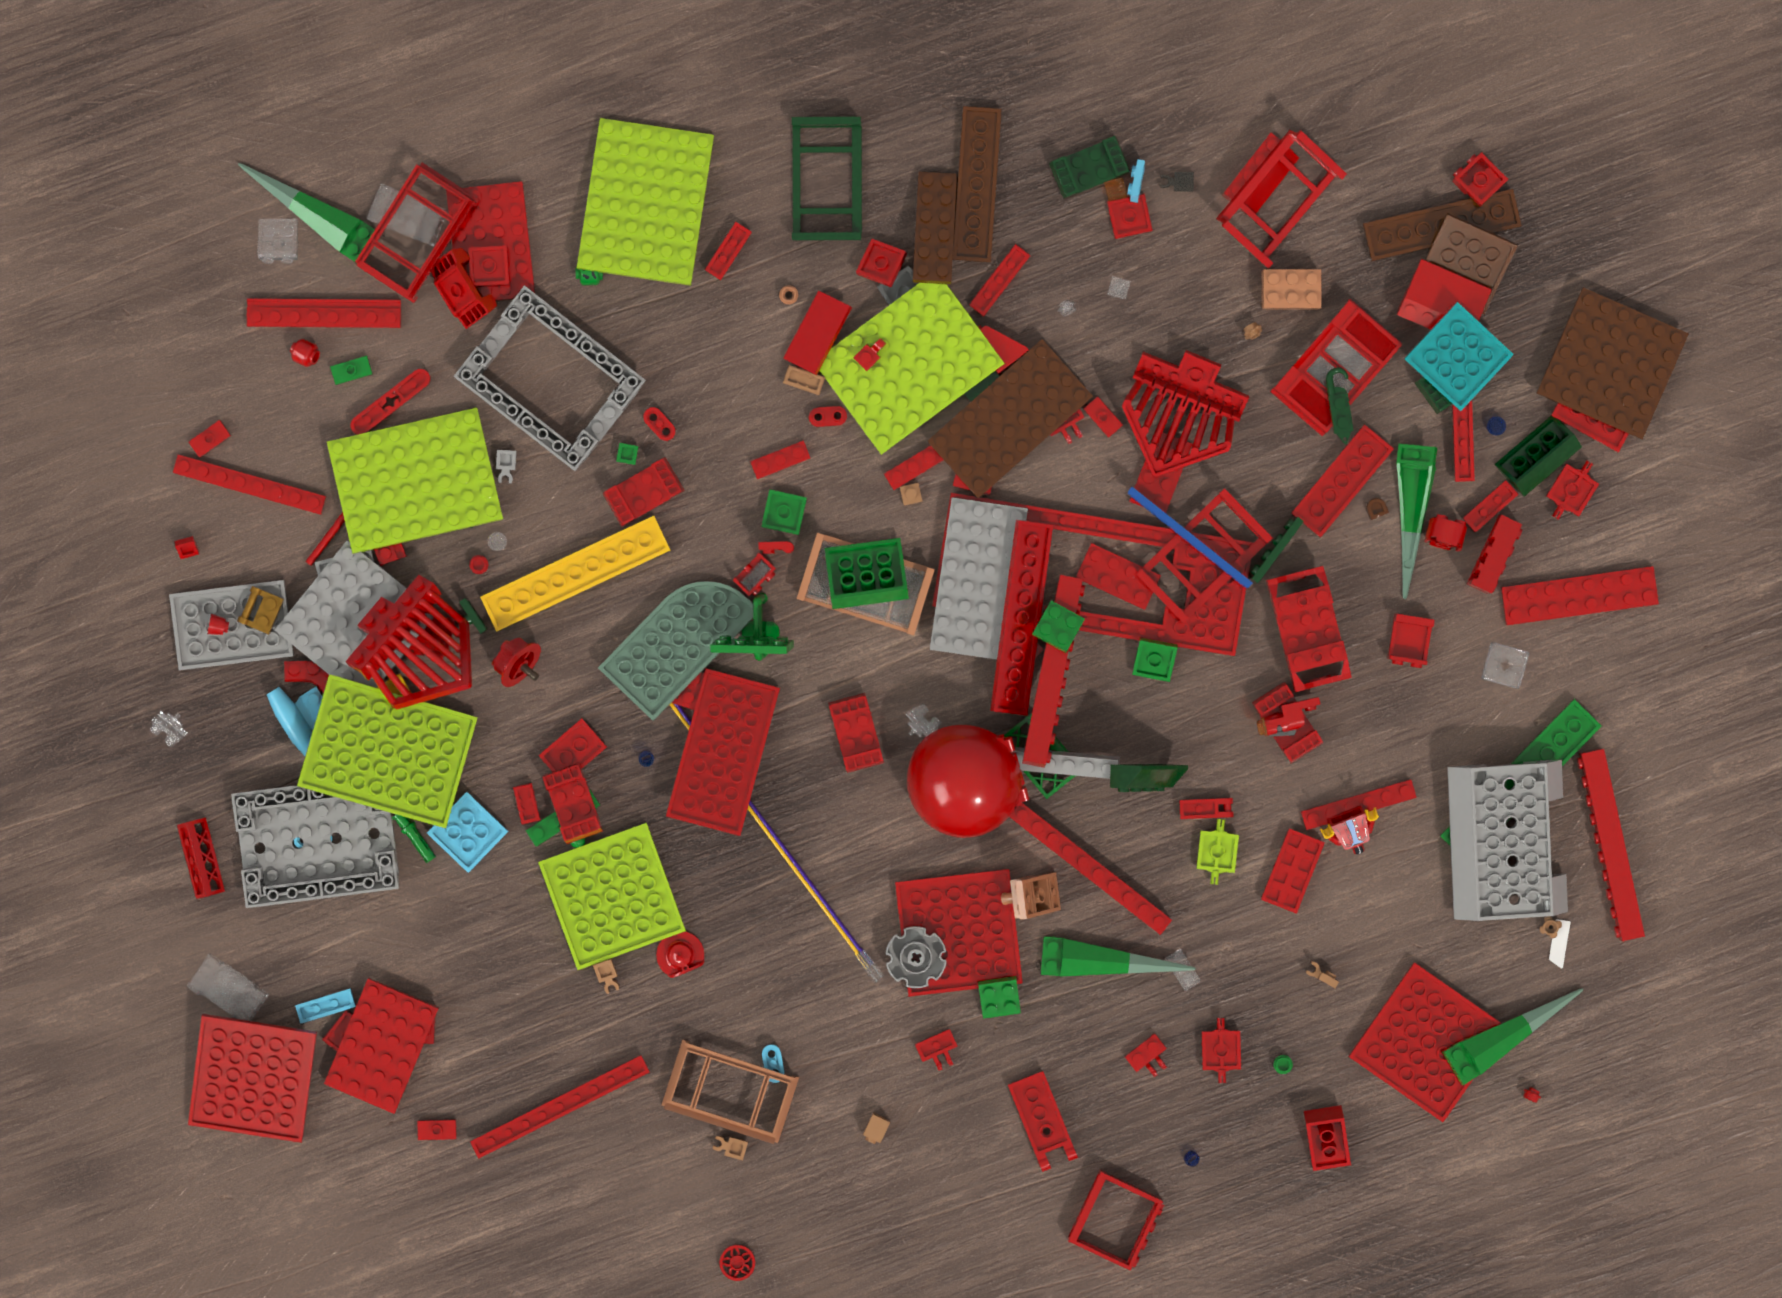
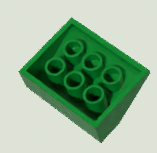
M901 538L824 548L832 609L909 599Z

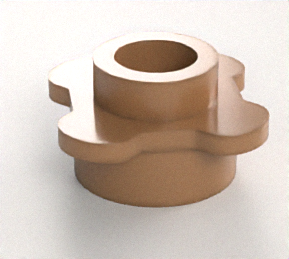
M1255 322L1246 326L1243 330L1246 336L1245 339L1252 340L1260 336L1262 332L1261 325Z
M1546 916L1543 926L1540 927V932L1550 935L1551 938H1556L1562 923L1561 921L1553 920L1551 916Z

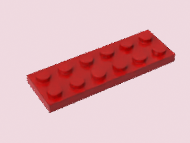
M1364 424L1291 514L1304 521L1303 524L1321 538L1394 448Z

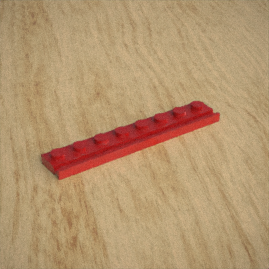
M247 299V327L401 328V300Z

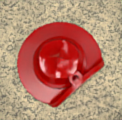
M684 931L662 939L658 945L656 954L658 965L670 978L685 974L704 964L703 945L695 935Z

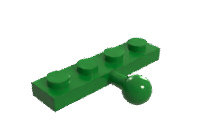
M589 789L597 809L601 805L591 789ZM556 811L526 830L535 847L561 832ZM585 838L570 844L574 848L584 846Z

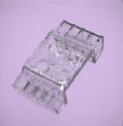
M381 183L366 220L379 224L399 191ZM407 195L386 228L434 247L445 218Z
M210 953L187 984L190 990L197 995H203L232 1015V1018L246 1021L252 1020L269 996L268 993L259 988L255 983Z

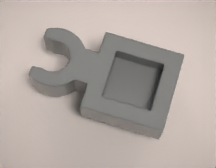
M497 450L496 469L502 470L498 476L499 483H502L503 476H508L509 483L512 484L513 476L510 474V470H516L517 451Z

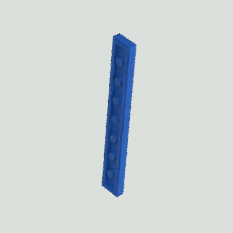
M1131 487L1127 493L1130 497L1243 587L1248 589L1253 582L1135 488Z

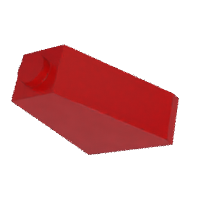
M981 325L978 326L1005 363L996 370L997 374L1001 373L1029 351L1026 346L987 325L983 328Z

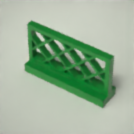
M1032 712L1004 735L1005 737L1016 736L1017 747H1019L1020 737L1027 738V735L1020 734L1021 726L1026 722L1030 725ZM1055 736L1054 745L1050 744L1049 749L1052 751L1069 752ZM1024 771L1046 799L1076 777L1075 775H1070L1066 779H1058L1057 774H1055L1054 778L1043 777L1044 773L1042 772L1041 777L1033 776L1030 771ZM1043 780L1054 781V788L1049 793L1043 788Z

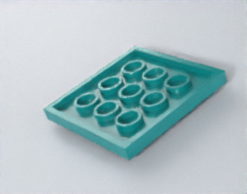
M1456 302L1404 359L1456 408L1462 411L1514 354L1464 307Z

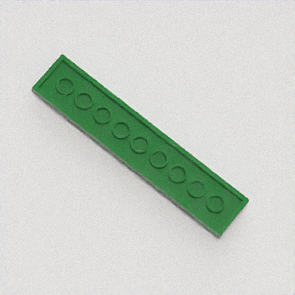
M1573 699L1510 764L1561 759L1563 766L1602 725ZM1508 779L1504 783V787L1507 790L1514 786L1512 779ZM1449 826L1440 837L1451 847Z

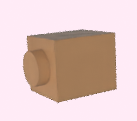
M873 1112L863 1132V1135L866 1136L865 1140L873 1144L876 1142L881 1143L890 1120Z

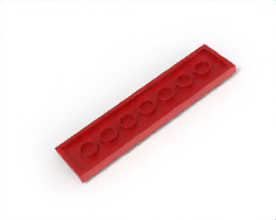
M1654 566L1501 587L1506 625L1659 604Z

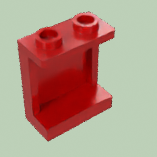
M1394 614L1387 659L1392 660V664L1403 665V662L1411 663L1410 667L1422 668V665H1427L1431 631L1435 620Z

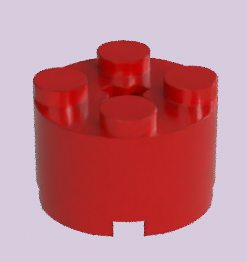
M1437 514L1436 517L1429 520L1424 542L1430 541L1429 545L1444 550H1450L1451 547H1455V551H1462L1467 532L1466 522L1457 519L1454 522L1448 520V517L1445 515Z

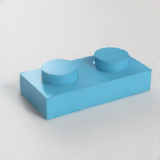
M1137 159V165L1132 167L1131 177H1134L1133 184L1129 183L1127 195H1131L1130 202L1138 203L1145 170L1144 160Z

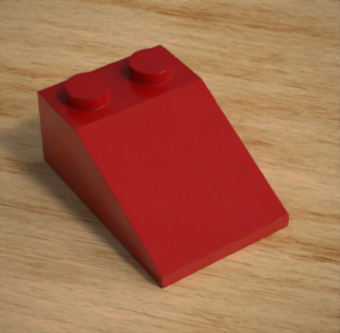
M1342 1105L1304 1111L1313 1171L1351 1165Z

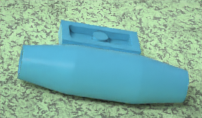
M278 687L268 693L267 698L277 720L291 742L305 756L322 695L317 687H314L301 695L297 702L294 703Z

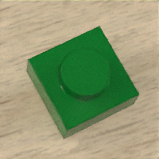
M619 443L616 462L636 465L639 446Z

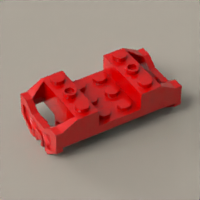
M1324 567L1311 568L1266 580L1294 692L1352 678L1344 642L1341 640L1332 605L1333 599ZM1316 574L1323 582V586L1277 597L1278 583L1281 582L1288 583L1306 578L1305 576ZM1343 661L1342 672L1338 675H1327L1303 683L1296 674V672Z

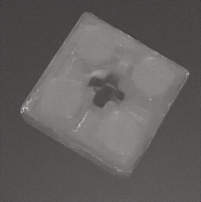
M1492 642L1481 678L1519 689L1529 652ZM1505 660H1507V664L1510 665V667L1506 668L1505 671H1503L1501 663H1504Z

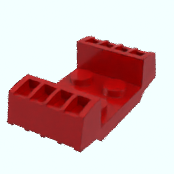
M463 248L451 249L439 258L431 273L434 278V285L451 313L468 329L491 312L497 304L492 294L483 298L480 296L462 266L470 260V257Z
M665 457L622 483L603 492V495L622 527L685 490Z
M1283 682L1253 701L1252 704L1263 720L1264 717L1279 712L1280 714V705L1296 702L1288 685ZM1304 712L1305 724L1296 730L1295 735L1273 736L1290 764L1323 744L1321 737L1314 730Z
M862 693L829 702L830 713L847 773L884 763L866 694Z
M580 763L543 775L542 778L546 790L549 791L561 826L560 831L566 844L603 832Z

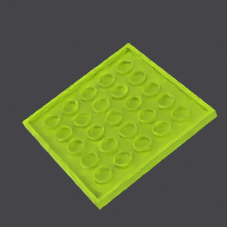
M647 823L538 862L577 970L686 931Z

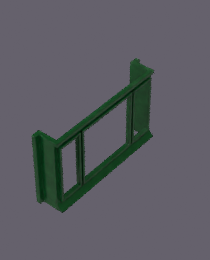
M792 117V241L861 240V117ZM800 128H852V146L800 147ZM800 153H852V208H801ZM801 214H852V232L801 233Z

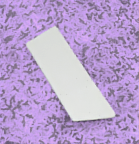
M1556 919L1555 921H1561L1562 927L1559 928L1557 937L1552 938L1549 960L1558 967L1563 968L1571 922Z

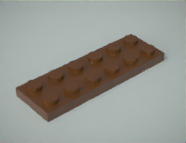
M919 172L913 282L951 284L957 174Z

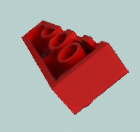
M1498 515L1466 583L1467 585L1486 594H1492L1495 591L1500 574L1502 575L1506 568V560L1514 551L1515 547L1513 544L1522 534L1523 529H1520L1521 523L1504 515Z

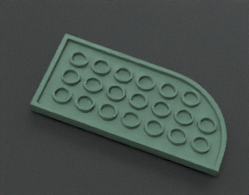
M704 581L685 585L667 596L598 669L654 722L719 654L710 652V645L722 635H730L731 638H735L753 619V603L741 592L722 583Z

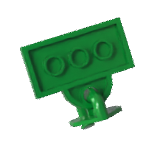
M760 593L753 599V621H750L742 630V636L735 639L731 638L730 635H722L710 645V652L753 653L755 659L761 661L768 654H787L794 648V640H788V637L780 636L779 626L775 622L763 621L762 604L767 602L768 597L765 593Z

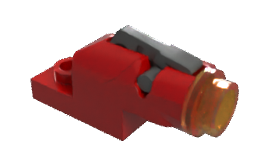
M1319 697L1280 705V714L1277 712L1256 721L1259 736L1295 735L1296 730L1305 724L1302 709L1305 708V712L1316 710V706L1321 705Z

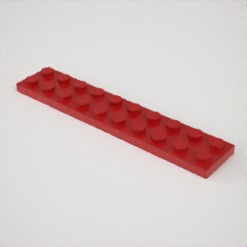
M1016 520L990 711L1028 716L1038 638L1032 634L1041 619L1053 525Z

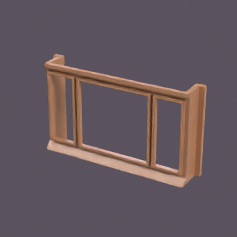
M682 1040L662 1102V1106H665L664 1109L765 1142L778 1143L799 1077L794 1075L788 1076L689 1044V1041ZM687 1052L706 1057L690 1106L672 1101ZM711 1059L764 1076L749 1125L696 1108ZM770 1078L788 1084L773 1133L754 1127Z

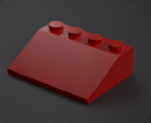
M1421 258L1398 307L1397 315L1432 329L1452 306L1458 302L1479 321L1492 289Z

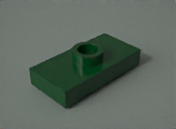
M464 598L459 601L467 613L464 616L470 625L473 623L480 634L487 631L488 628L469 600Z

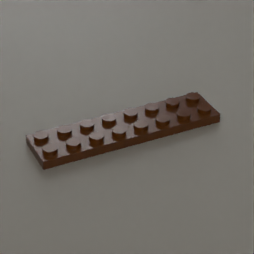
M963 106L953 260L991 263L1002 109Z
M1510 189L1494 193L1481 207L1471 198L1363 223L1371 261L1431 248L1447 213L1491 233L1521 227L1514 191Z

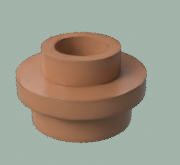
M791 285L784 286L779 292L780 300L787 305L795 303L798 299L797 289ZM786 292H791L793 294L792 298H786Z

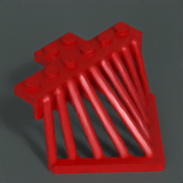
M1188 350L1185 351L1179 366L1143 351L1133 375L1136 382L1122 404L1123 411L1154 477L1228 452L1232 445L1234 421H1240L1249 399V395L1215 381L1221 364ZM1146 383L1148 386L1134 410L1131 403L1141 386ZM1155 388H1158L1159 391L1143 426H1141L1138 419ZM1168 392L1170 393L1169 399L1149 443L1146 435ZM1177 397L1182 398L1156 460L1154 455L1155 449ZM1192 402L1193 404L1171 461L1164 463L1188 403ZM1200 407H1204L1191 453L1182 457ZM1211 411L1215 412V418L1208 448L1199 451ZM1225 416L1227 417L1225 441L1217 444L1222 418Z
M420 575L414 579L395 603L383 597L375 603L357 625L360 630L368 635L345 661L348 666L362 673L366 680L369 681L373 678L390 705L396 710L472 687L469 623L466 618L462 617L440 597L442 593L433 582ZM437 604L457 621L459 629L432 605ZM425 613L431 614L456 638H459L460 644L429 619ZM420 622L426 625L457 653H460V659L417 623ZM410 631L420 635L455 664L457 668L461 669V674L413 636ZM404 640L415 646L456 681L450 683L444 681L404 645L402 641ZM394 650L404 654L438 686L433 688L427 687L397 656ZM387 659L391 660L420 691L411 693L385 661ZM379 668L384 671L403 695L402 697H394L377 671Z

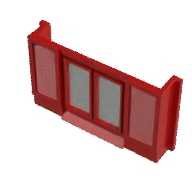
M1349 299L1340 312L1270 392L1318 434L1323 436L1332 427L1326 386L1328 371L1339 367L1347 372L1348 379H1345L1343 374L1336 373L1333 376L1334 387H1341L1347 391L1349 405H1351L1398 351L1402 343L1353 300Z

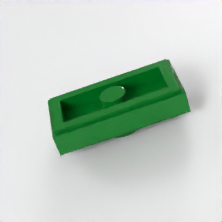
M368 356L330 366L335 385L373 375Z

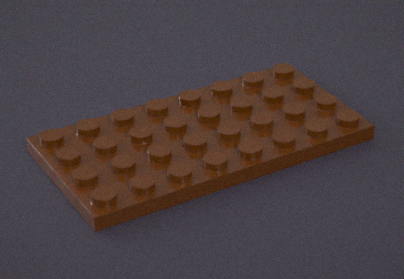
M1041 339L927 442L977 498H980L1093 396L1045 341Z

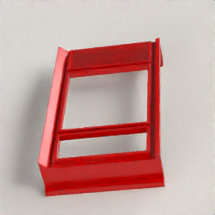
M1289 130L1216 219L1222 223L1221 226L1269 269L1273 264L1268 258L1334 177L1343 180L1347 173L1301 130L1298 133ZM1294 141L1328 172L1317 186L1283 156ZM1280 161L1312 192L1276 234L1244 202L1275 164ZM1239 208L1273 238L1262 252L1229 222Z
M425 163L416 164L355 262L358 263L356 266L412 303H415L418 298L416 294L472 206H477L480 199ZM421 173L463 200L454 217L411 189ZM407 194L450 221L421 269L378 241ZM374 246L417 273L408 289L365 262Z
M1225 488L1184 527L1187 531L1191 532L1205 518L1241 555L1231 564L1237 571L1272 539L1270 534ZM1222 501L1258 537L1246 551L1209 515ZM1177 534L1136 575L1184 624L1232 577L1224 571L1200 594L1165 557L1183 539ZM1160 561L1196 597L1184 611L1147 575Z

